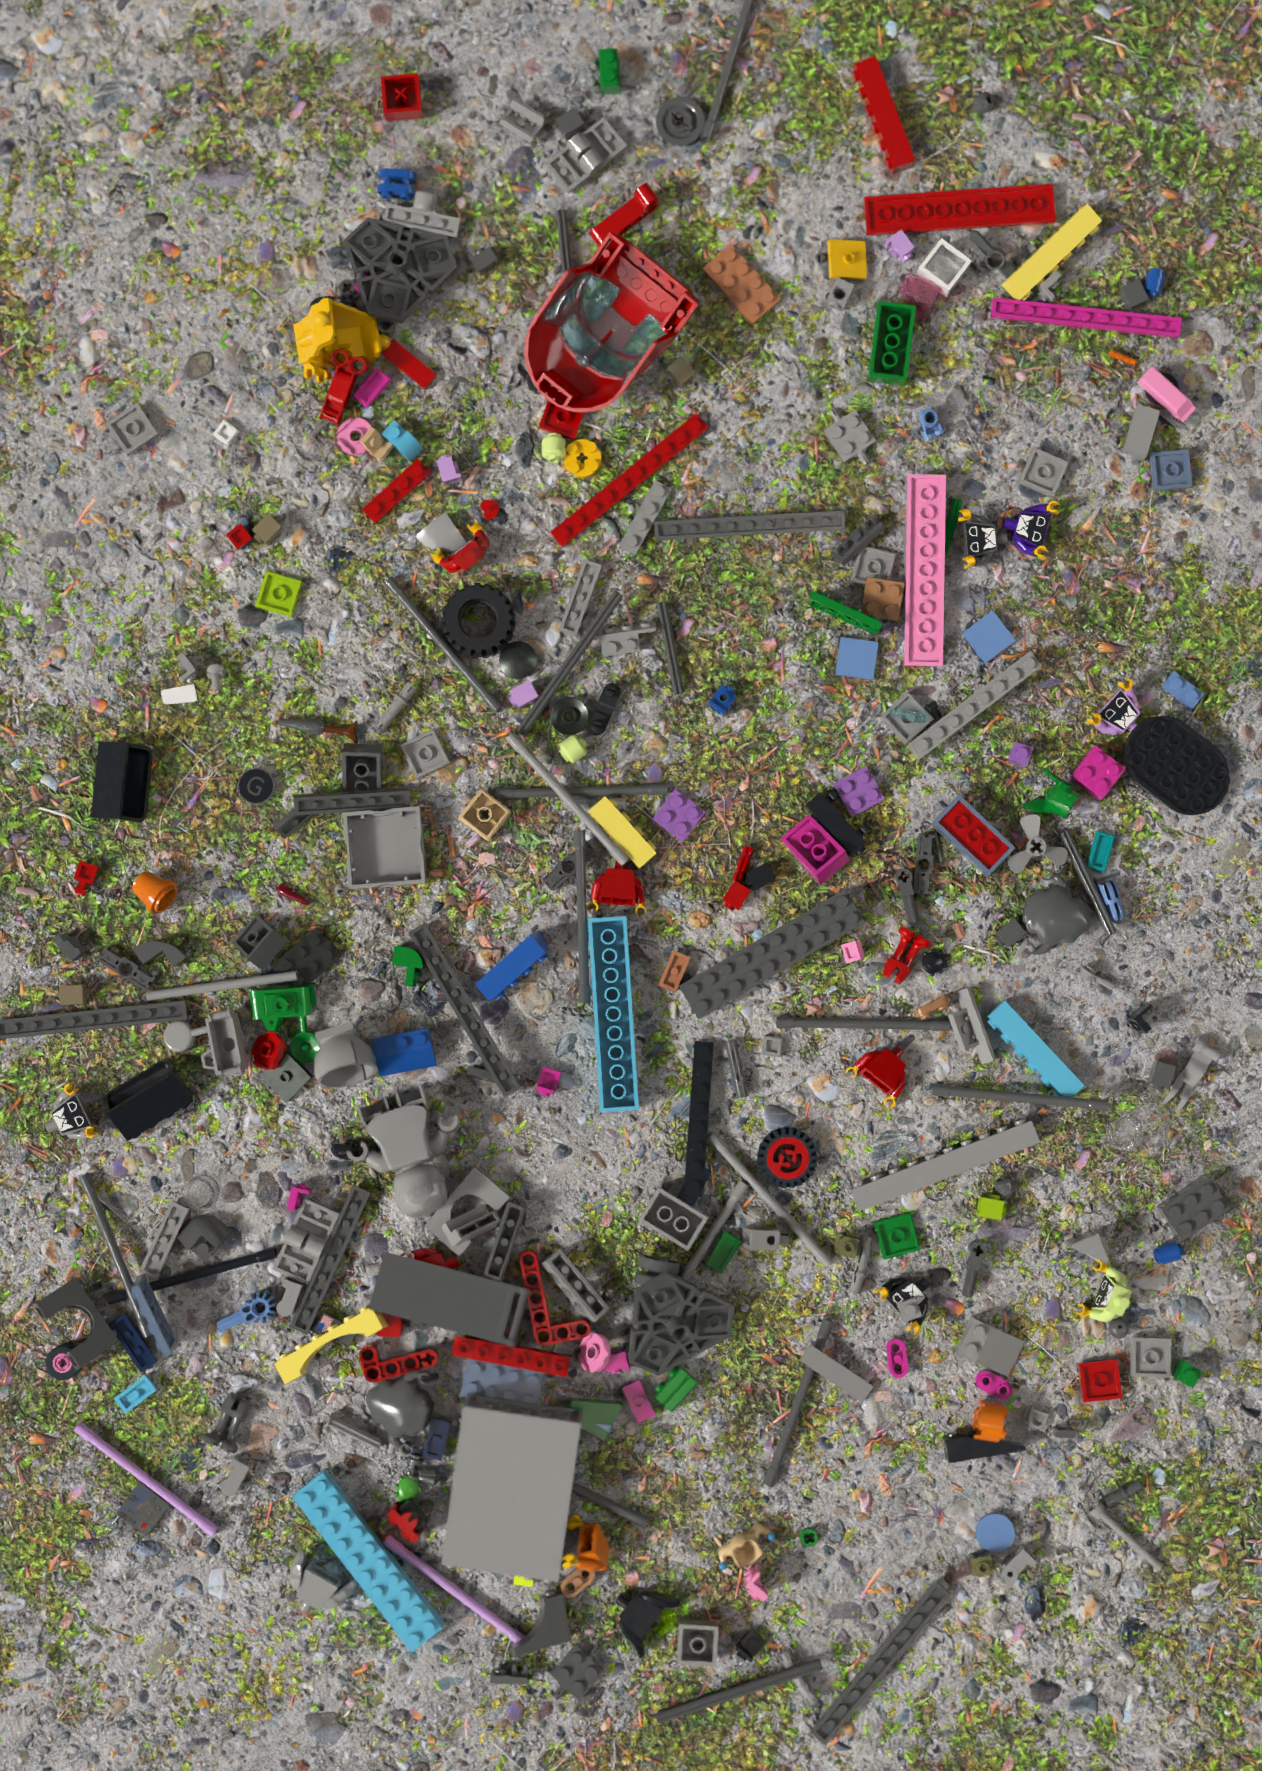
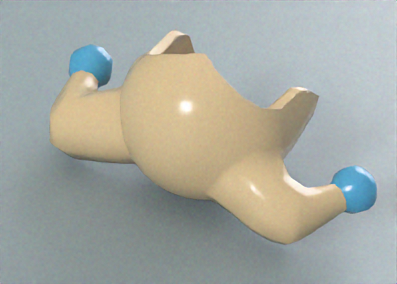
M755 1523L747 1532L736 1534L729 1543L723 1545L718 1550L720 1569L725 1570L727 1568L725 1562L727 1556L732 1557L738 1568L758 1560L763 1555L762 1548L758 1542L760 1535H765L769 1541H774L775 1534L770 1533L760 1523Z

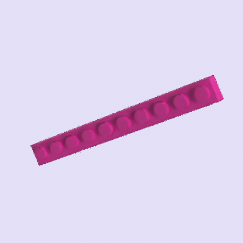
M994 297L992 299L990 318L1178 339L1182 318Z

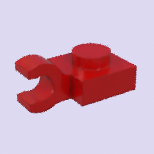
M79 861L74 879L79 881L75 894L85 896L87 884L93 885L99 870L98 866Z

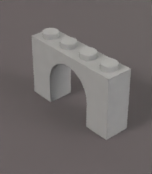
M477 1166L473 1169L469 1167L462 1175L465 1177L461 1183L456 1182L450 1189L452 1194L447 1198L446 1204L438 1209L436 1213L433 1212L425 1218L427 1223L424 1226L458 1256L463 1253L473 1239L453 1248L442 1229V1225L445 1222L453 1219L452 1208L455 1201L464 1195H476L498 1212L511 1196Z

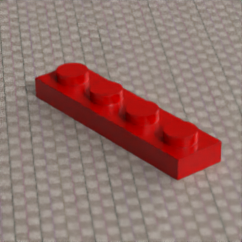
M417 458L362 508V511L374 524L378 523L422 483L431 472Z

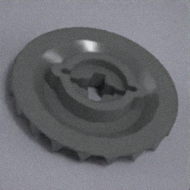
M675 97L666 101L659 108L656 116V128L659 135L665 142L667 141L671 145H678L679 147L681 145L687 146L692 142L694 143L697 138H700L705 125V117L701 107L695 101L685 97ZM683 118L685 125L680 124L677 126L675 119L681 120Z

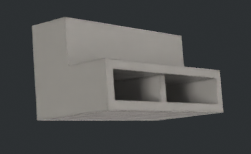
M1139 404L1135 406L1122 452L1132 455V459L1143 461L1147 457L1160 414L1159 410Z
M484 1204L445 1222L442 1225V1229L454 1248L493 1229L500 1222V1219L495 1210L489 1213Z

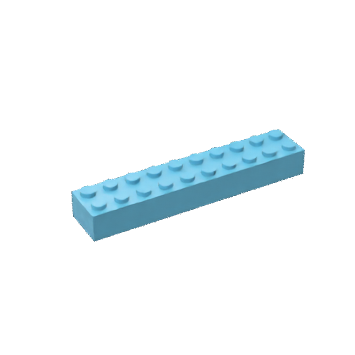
M626 916L588 919L600 1112L639 1110Z
M326 1468L293 1494L292 1498L411 1653L443 1628L444 1621L387 1547L383 1545L381 1539Z

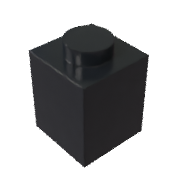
M764 863L746 873L747 878L744 879L748 888H753L756 891L774 881L775 877L768 864Z

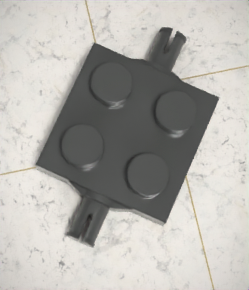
M576 1643L551 1671L550 1674L560 1685L553 1693L557 1700L565 1692H568L579 1701L605 1672V1669L596 1660L597 1655L603 1650L602 1647L599 1648L600 1645L596 1644L588 1652Z

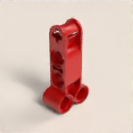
M345 348L335 350L332 354V362L337 368L319 417L321 420L325 419L335 423L337 427L343 418L358 374L365 373L370 368L368 358L365 356L353 358L351 351ZM341 352L344 353L346 357L344 363H342L338 358ZM357 360L362 361V370L356 367Z

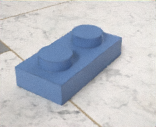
M1175 671L1169 675L1161 686L1191 710L1204 695L1203 692Z

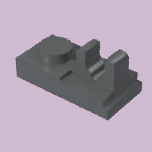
M516 1663L512 1665V1672L506 1671V1668H495V1670H491L490 1683L529 1684L528 1664L524 1663V1669L521 1672L516 1668Z

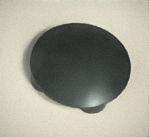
M514 641L502 649L499 656V664L502 671L508 677L515 680L523 679L535 670L537 655L529 644L522 641Z

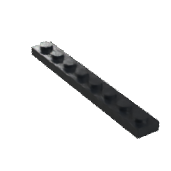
M694 1042L683 1196L703 1197L713 1042Z

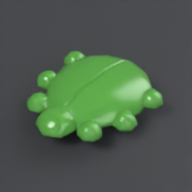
M399 1476L400 1481L394 1486L397 1489L394 1496L398 1497L397 1501L399 1504H404L409 1499H418L417 1494L423 1490L419 1481L409 1478V1476Z

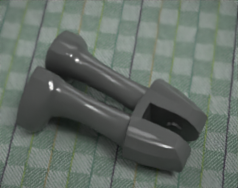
M232 1392L226 1397L220 1407L222 1414L216 1428L211 1433H206L202 1440L210 1445L219 1446L224 1429L230 1417H233L228 1433L222 1441L220 1448L230 1453H236L238 1446L235 1443V1436L241 1420L246 1419L249 1399L242 1397L235 1411L233 1406L238 1395Z

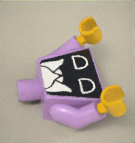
M1124 677L1126 679L1125 684L1120 681L1118 682V686L1123 688V690L1117 691L1098 714L1091 712L1094 716L1093 720L1087 719L1088 723L1093 724L1103 734L1120 735L1126 729L1131 732L1138 725L1135 719L1140 714V706L1132 687L1133 682L1127 677Z

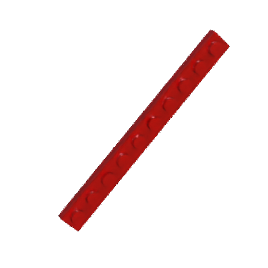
M697 413L694 414L550 532L552 537L562 548L707 431L709 427Z

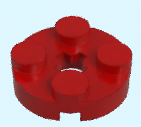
M266 1031L265 1035L257 1037L251 1050V1054L254 1055V1060L252 1061L256 1067L263 1070L277 1069L287 1049V1043L283 1041L282 1036L272 1031Z

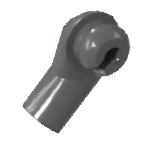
M819 252L816 254V261L824 268V279L831 280L829 279L828 255Z

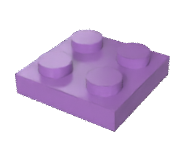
M867 766L832 784L834 789L840 794L839 798L851 818L885 799Z
M675 789L652 820L683 843L706 811Z

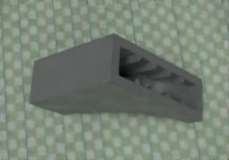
M552 1589L545 1591L544 1595L539 1596L540 1610L537 1621L532 1630L523 1639L510 1645L513 1655L519 1656L572 1641L563 1595L559 1591Z

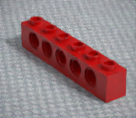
M455 1333L451 1351L452 1356L567 1377L570 1363L569 1354L522 1345L511 1347L460 1333Z

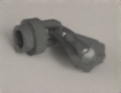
M413 1452L408 1456L407 1463L412 1465V1469L408 1471L409 1478L422 1481L429 1486H434L440 1481V1476L435 1469H416V1466L423 1464L422 1454ZM414 1473H419V1477L413 1476Z

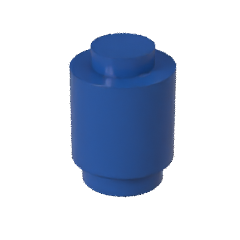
M1151 268L1147 273L1143 288L1148 298H1156L1161 295L1166 278L1164 276L1165 271Z
M1176 1241L1159 1245L1153 1249L1157 1264L1162 1263L1164 1265L1181 1260V1255H1184L1181 1244H1177Z

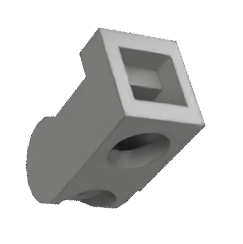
M287 1277L284 1278L281 1285L286 1288L284 1296L276 1308L278 1314L283 1317L289 1316L294 1312L304 1283Z
M236 1455L229 1464L233 1467L229 1477L221 1484V1491L227 1496H232L237 1492L252 1466L251 1463Z
M1020 1545L1001 1565L1000 1574L1004 1581L1013 1583L1027 1565L1033 1568L1037 1561Z

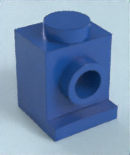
M721 685L707 706L721 716H724L737 697L734 694L736 691L728 685L725 687ZM725 695L727 700L721 701L720 696Z

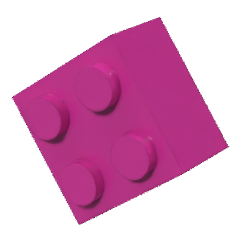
M1095 745L1090 748L1068 778L1099 801L1103 799L1126 768Z

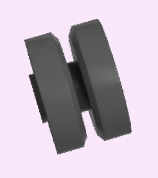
M639 1255L637 1265L648 1271H637L634 1283L642 1285L665 1271L677 1274L679 1273L680 1262L661 1256Z

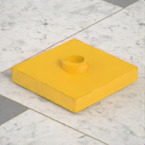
M834 239L827 241L829 279H837V277L847 280L867 279L865 241Z

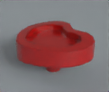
M484 500L480 504L481 510L484 511L485 519L492 520L497 516L499 512L498 503L492 500Z

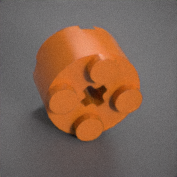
M978 1400L977 1404H980L979 1409L975 1408L973 1417V1431H976L977 1435H973V1438L998 1443L1006 1435V1427H1003L1004 1419H1007L1008 1407H1004L1003 1403Z

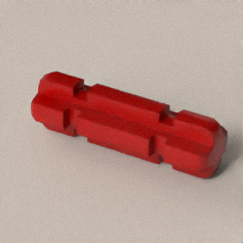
M744 846L742 850L743 855L740 856L736 868L737 872L733 876V880L739 883L743 882L744 873H746L751 859L750 856H752L754 850L750 846Z

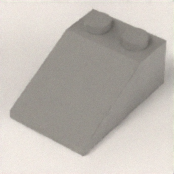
M971 1316L955 1352L973 1362L1009 1376L1024 1341Z

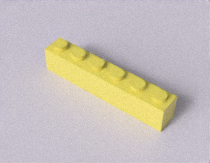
M1088 204L1081 207L1001 285L1014 300H1025L1032 294L1031 289L1034 286L1039 287L1046 280L1044 278L1046 274L1055 272L1059 268L1058 263L1061 260L1066 261L1073 254L1071 250L1074 247L1078 249L1086 242L1084 238L1088 234L1091 236L1099 229L1097 225L1102 221L1101 218Z

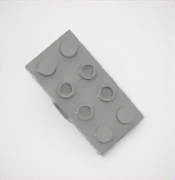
M603 117L584 133L580 132L574 135L568 141L566 147L545 162V166L567 194H570L626 150L627 145Z
M304 1198L296 1218L285 1237L283 1247L273 1270L308 1285L340 1213Z

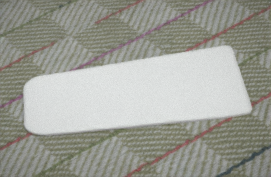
M194 684L161 691L164 704L197 701Z

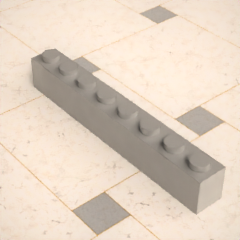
M1029 651L911 741L907 748L919 761L1032 675L1042 665L1033 653Z

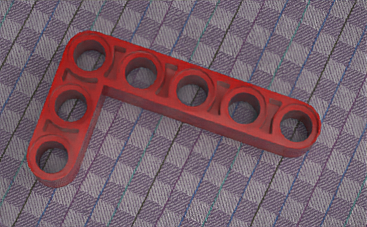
M533 1250L524 1251L520 1257V1265L525 1288L531 1290L527 1301L536 1342L541 1346L587 1337L591 1330V1325L587 1319L580 1318L551 1324L537 1253ZM525 1255H532L534 1262L526 1264L524 1262ZM534 1273L537 1275L538 1281L530 1283L527 1276ZM539 1293L542 1296V1300L534 1302L531 1299V1295ZM543 1312L546 1319L544 1321H537L535 1314ZM580 1323L585 1324L587 1331L584 1333L578 1332L577 1325ZM565 1327L568 1330V1335L565 1337L560 1336L558 1329ZM546 1331L549 1334V1339L541 1340L539 1333Z

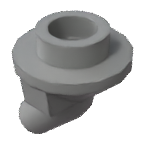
M211 664L207 668L208 679H212L213 691L221 690L220 679L224 678L226 674L225 668L220 664Z

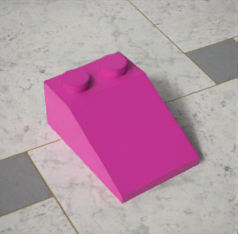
M810 814L780 838L820 885L850 861L846 851Z

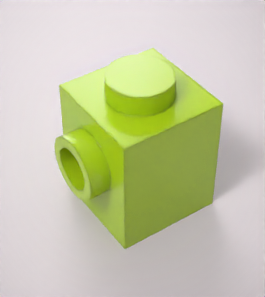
M988 1194V1197L979 1196L976 1215L1001 1220L1002 1216L1005 1217L1007 1205H1004L1005 1201L1000 1200L998 1195Z

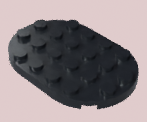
M1170 716L1151 717L1134 727L1126 740L1124 763L1128 774L1136 784L1172 811L1183 815L1204 814L1217 807L1226 796L1230 777L1228 762L1225 756L1215 745L1185 722Z

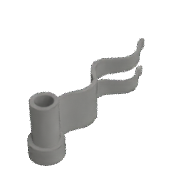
M1200 1036L1195 1039L1191 1046V1050L1194 1052L1189 1062L1178 1074L1172 1089L1162 1101L1166 1105L1176 1095L1182 1084L1186 1082L1182 1098L1175 1110L1178 1113L1188 1101L1193 1087L1205 1074L1212 1060L1216 1062L1221 1055L1219 1050L1207 1044L1206 1040Z

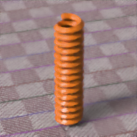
M1115 350L1109 352L1110 357L1126 362V364L1128 363L1133 366L1136 363L1138 364V360L1127 357V355L1122 353L1120 354Z

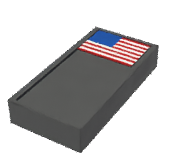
M324 1312L314 1330L324 1335L328 1333L327 1328L334 1324L340 1326L344 1322ZM356 1334L343 1335L334 1339V1341L349 1348Z

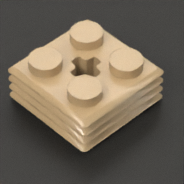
M481 788L458 818L486 841H490L509 817L511 811ZM488 810V815L490 817L488 819L484 818L482 820V815L480 813L482 811L486 812Z

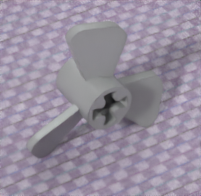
M1037 814L1022 817L1020 825L1028 841L1024 844V851L1007 859V865L1013 873H1021L1030 858H1036L1041 855L1059 866L1065 864L1068 855L1066 848L1046 846L1045 841L1039 837L1040 817ZM1031 843H1037L1041 850L1032 852L1031 848H1033V845Z

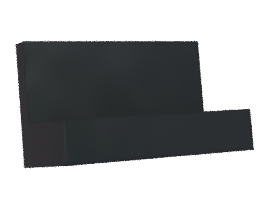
M1142 1004L1126 1018L1138 1033L1146 1034L1152 1029L1142 1018L1153 1007L1152 1004Z

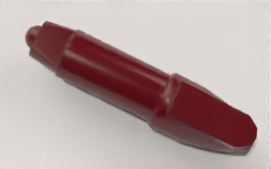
M279 884L276 888L277 892L286 898L304 905L310 904L305 897L293 892L291 888Z

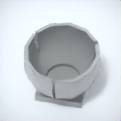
M352 1022L315 1032V1037L320 1047L314 1059V1073L319 1085L325 1088L352 1086L366 1081V1079H369L376 1073V1057L372 1048L361 1040L360 1034Z

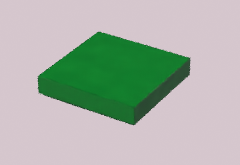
M911 1212L873 1222L883 1260L921 1250Z

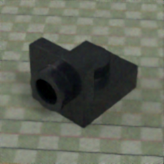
M751 1628L736 1644L737 1655L743 1661L748 1660L751 1663L753 1657L766 1644V1641Z

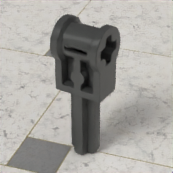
M900 869L894 874L893 880L899 888L908 923L915 924L920 920L913 896L912 873L908 869ZM901 873H903V875H907L905 883H903L902 880L898 879V877L901 876Z
M978 1240L970 1242L967 1247L969 1256L962 1295L968 1298H972L974 1295L978 1271H980L982 1260L987 1254L986 1246ZM979 1245V1248H981L982 1250L981 1252H977L976 1255V1253L973 1251V1248H977V1246Z

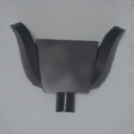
M649 1589L635 1592L631 1599L622 1592L619 1594L615 1603L623 1608L619 1616L620 1630L636 1651L639 1659L645 1656V1646L642 1639L663 1611V1608L679 1607L682 1599L673 1598Z

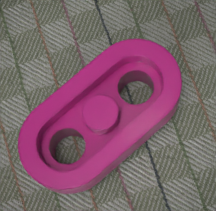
M893 1338L886 1344L888 1370L893 1377L902 1378L908 1372L906 1346L902 1340ZM895 1344L899 1346L897 1351L892 1350V1346ZM896 1364L901 1365V1369L898 1371L894 1369Z
M981 1370L976 1374L975 1383L981 1390L1001 1400L1008 1399L1011 1396L1012 1386L1007 1380L988 1370ZM983 1378H988L989 1382L983 1384L982 1380ZM1001 1387H1006L1005 1393H1000Z

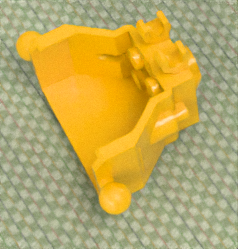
M323 298L319 303L312 305L308 315L293 325L299 363L304 366V377L311 380L312 373L316 376V381L321 384L324 383V377L327 380H332V374L329 370L337 368L331 359L335 350L345 348L351 351L353 358L365 356L371 362L379 358L382 350L390 345V338L387 335H379L377 319L375 317H371L366 312L349 307L331 298ZM341 352L338 358L342 363H344L346 357L344 353ZM357 360L356 365H357V364H363V363H362V361Z

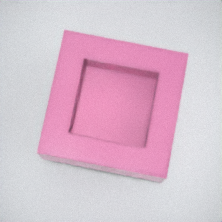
M860 939L841 945L846 963L865 958Z

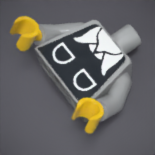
M70 1082L65 1085L64 1090L53 1104L54 1109L50 1111L53 1120L45 1123L46 1130L49 1134L59 1130L62 1136L67 1135L70 1139L78 1140L99 1136V1133L96 1134L94 1132V1127H97V1125H95L81 1094L76 1093L79 1091V1088L73 1089L72 1084L75 1082Z

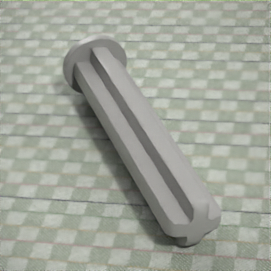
M334 1413L331 1414L325 1426L326 1428L329 1426L374 1449L380 1447L382 1443L380 1438L333 1416Z

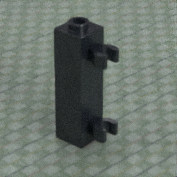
M835 789L826 797L819 792L805 805V808L851 857L854 854L859 856L866 849L864 845L867 843L862 836L871 827L865 823L856 831L830 804L840 794Z

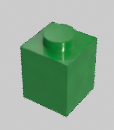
M1180 1359L1171 1376L1194 1388L1203 1371Z

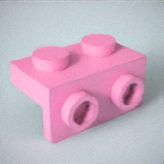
M756 1563L754 1566H749L744 1573L745 1587L748 1588V1593L755 1600L760 1599L764 1602L768 1598L767 1587L758 1580L761 1571L760 1566Z

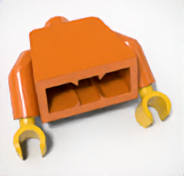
M573 1515L568 1519L567 1528L570 1530H574L577 1527L580 1528L577 1549L578 1560L574 1554H568L563 1558L568 1561L563 1564V1567L569 1569L576 1565L579 1569L591 1572L606 1570L609 1566V1545L599 1523L589 1524L585 1521L582 1523L579 1516Z

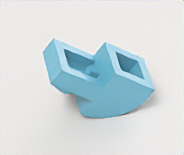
M395 420L381 433L410 463L423 450L421 444Z

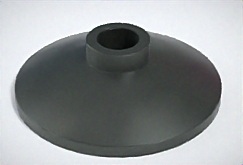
M565 697L553 705L550 712V720L553 727L559 733L574 735L585 728L588 722V711L584 703L579 699ZM572 714L573 719L567 720L566 715Z

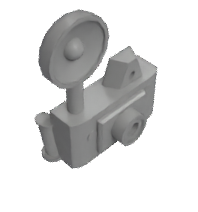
M228 1007L227 1010L209 1013V1018L205 1019L206 1026L194 1029L189 1022L184 1020L171 1022L164 1031L165 1045L176 1053L190 1050L194 1045L196 1036L208 1033L211 1048L201 1055L202 1065L204 1069L215 1070L216 1076L244 1075L245 1070L248 1069L239 1017L237 1013L233 1012L231 1007Z

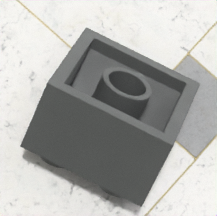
M255 914L232 944L250 962L264 970L283 948L287 940L259 915Z

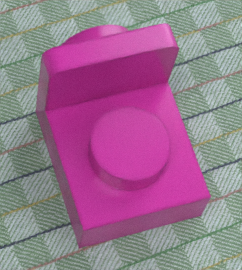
M297 1183V1186L293 1185L290 1190L286 1210L295 1211L297 1207H300L302 1196L299 1194H311L312 1189H308V1185Z

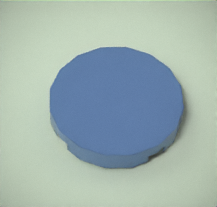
M991 1512L978 1521L976 1538L985 1550L1000 1553L1012 1545L1015 1538V1529L1012 1522L1005 1515Z

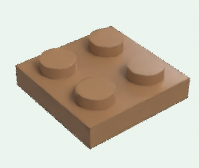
M866 577L861 607L862 614L898 621L905 583Z

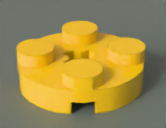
M586 439L575 440L566 447V456L563 458L564 466L567 471L577 478L591 477L601 465L600 450L592 441ZM580 454H584L585 457H588V459H586L584 461L585 463L583 464L580 460H577V457H580Z

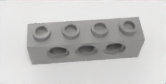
M561 1249L554 1251L540 1264L589 1323L597 1321L610 1309Z

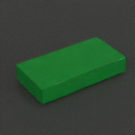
M725 1231L705 1264L722 1274L742 1240Z

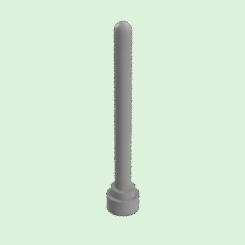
M1096 1501L1090 1506L1088 1513L1094 1518H1101L1156 1570H1163V1565L1106 1513L1105 1506L1100 1501Z

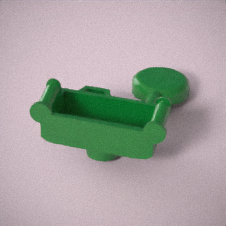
M316 983L247 988L253 1011V1019H262L266 1030L276 1031L280 1029L284 1017L299 1016L300 1032L292 1037L289 1043V1052L300 1063L308 1064L314 1062L320 1045L316 1040L315 1034L308 1031L306 1016L312 1014V1005L316 1004L314 989Z

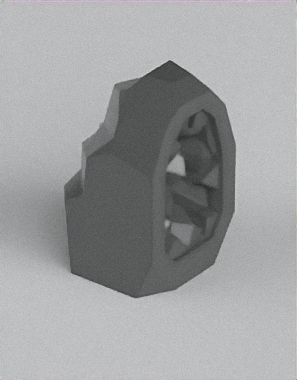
M58 933L54 938L58 948L69 962L76 961L87 952L82 942L76 937H71L68 933Z

